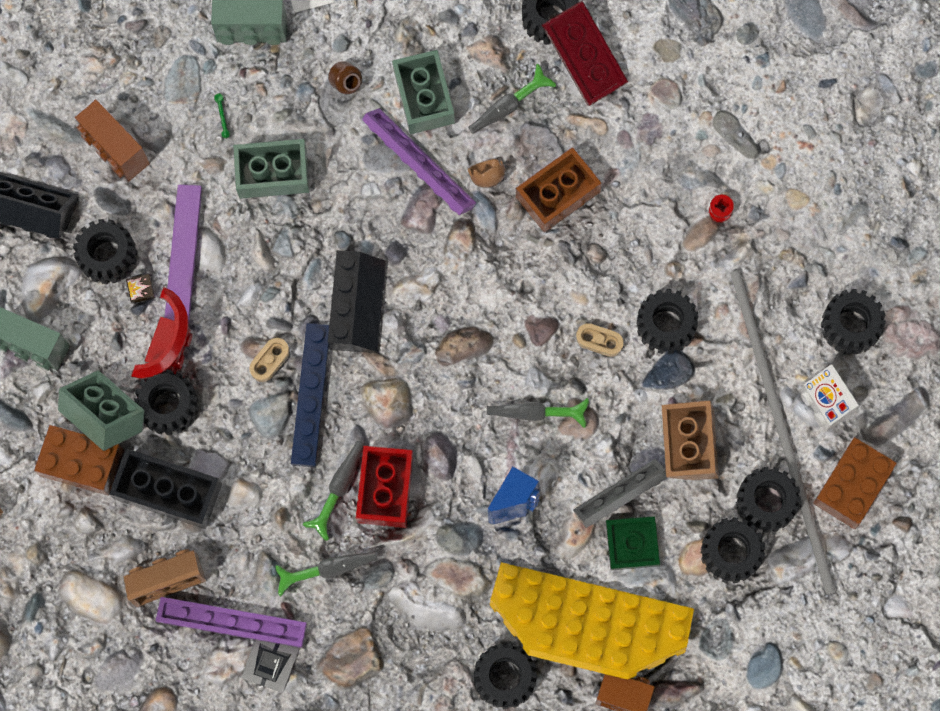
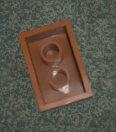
M96 99L74 117L78 123L76 128L81 133L82 139L89 146L92 145L97 150L96 153L104 162L108 161L112 166L111 169L119 178L124 176L130 182L150 164L143 148Z
M572 147L516 187V198L545 233L601 192L602 183Z
M49 425L34 471L40 477L109 496L124 450L117 444L103 451L85 434Z
M854 437L813 504L851 528L856 529L897 463Z

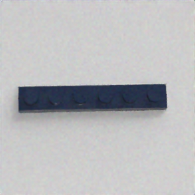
M306 323L291 455L292 466L316 468L329 351L327 343L329 325Z

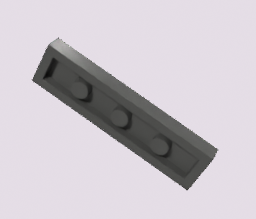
M654 459L576 507L573 511L585 528L596 524L600 519L617 511L621 506L660 484L667 478L666 469Z

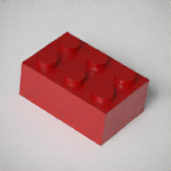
M363 446L356 509L357 523L406 528L414 459L413 450Z

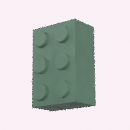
M212 0L211 25L217 42L224 45H232L234 42H244L247 45H255L257 42H266L270 45L286 43L287 14L283 0Z
M438 50L392 60L393 71L410 135L455 124L454 110Z
M304 139L233 145L235 184L239 199L310 193L307 148Z
M0 307V351L7 352V350L15 353V357L26 362L31 359L36 362V366L43 370L49 371L51 368L58 371L70 348L69 343L61 333Z
M99 370L59 388L58 411L103 451L142 432L144 409Z

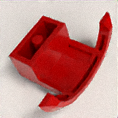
M163 287L160 299L165 300L171 306L174 312V320L160 317L145 358L146 364L135 365L131 377L140 379L150 378L166 372V370H172L176 374L177 369H181L185 359L183 352L185 347L190 346L193 334L188 326V314L185 305L180 297L168 288Z

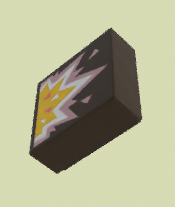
M149 274L126 279L132 304L155 298Z

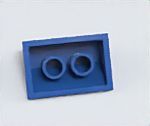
M512 466L487 509L488 523L494 525L525 517L529 510L534 512L540 501L539 493L541 490H539V481Z

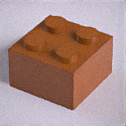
M604 674L595 705L613 711H647L655 686L650 685V680L636 676L635 680L631 678L627 680Z

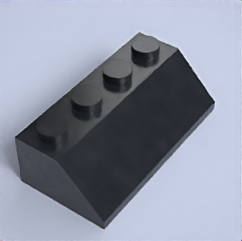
M0 172V223L6 226L19 227L27 232L40 233L48 238L59 239L68 229L79 194Z
M336 251L327 342L330 350L378 353L386 260L362 252Z

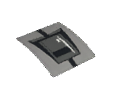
M255 640L242 678L281 693L284 692L299 648Z

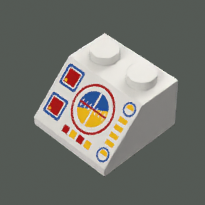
M832 364L805 383L801 389L803 402L807 406L812 407L815 412L814 418L820 427L824 426L826 431L852 417L859 406Z

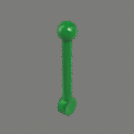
M217 93L214 96V100L218 103L223 129L221 135L227 139L231 133L227 130L222 105L224 98L222 94Z

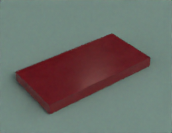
M583 0L542 24L544 31L587 106L594 104L628 83L627 78Z

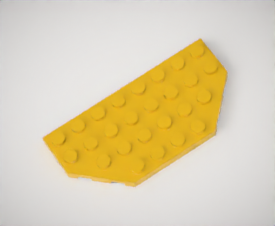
M503 562L500 563L490 599V607L504 619V625L514 637H518L523 644V649L529 656L627 680L635 677L639 671L646 668L648 670L664 663L667 658L674 655L679 656L686 652L694 608Z

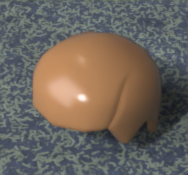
M492 159L469 167L468 172L476 186L490 188L503 180L506 169L503 161L499 163L497 159Z

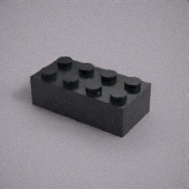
M126 448L109 495L114 500L206 529L222 482L217 477Z

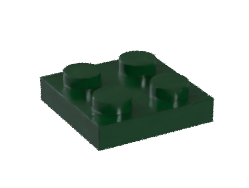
M655 516L606 520L610 571L660 566Z

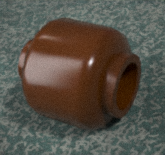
M347 61L335 63L329 71L328 80L330 85L342 94H353L362 84L363 77L361 71Z

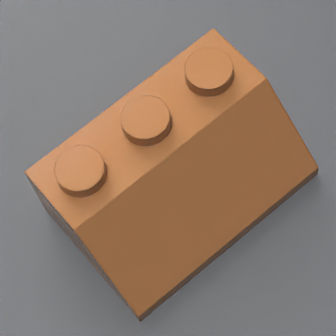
M711 401L662 405L666 477L684 480L718 479L714 406Z
M185 549L177 552L174 558L168 560L160 558L153 561L150 567L143 569L140 566L131 569L128 575L123 576L128 601L136 607H140L161 597H166L206 582L197 553L194 550Z

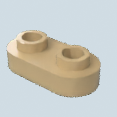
M589 323L583 324L577 330V343L584 349L609 357H614L622 351L623 338L615 331ZM590 334L593 339L586 341L584 336ZM613 342L615 347L611 349L606 344Z
M273 338L269 340L252 360L249 370L256 381L266 382L270 380L288 358L289 347L283 339ZM279 348L282 350L280 355L273 354L275 349ZM261 367L267 368L264 374L258 373Z

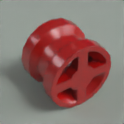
M724 194L716 195L711 200L709 206V215L712 220L720 223L729 220L734 209L733 200Z

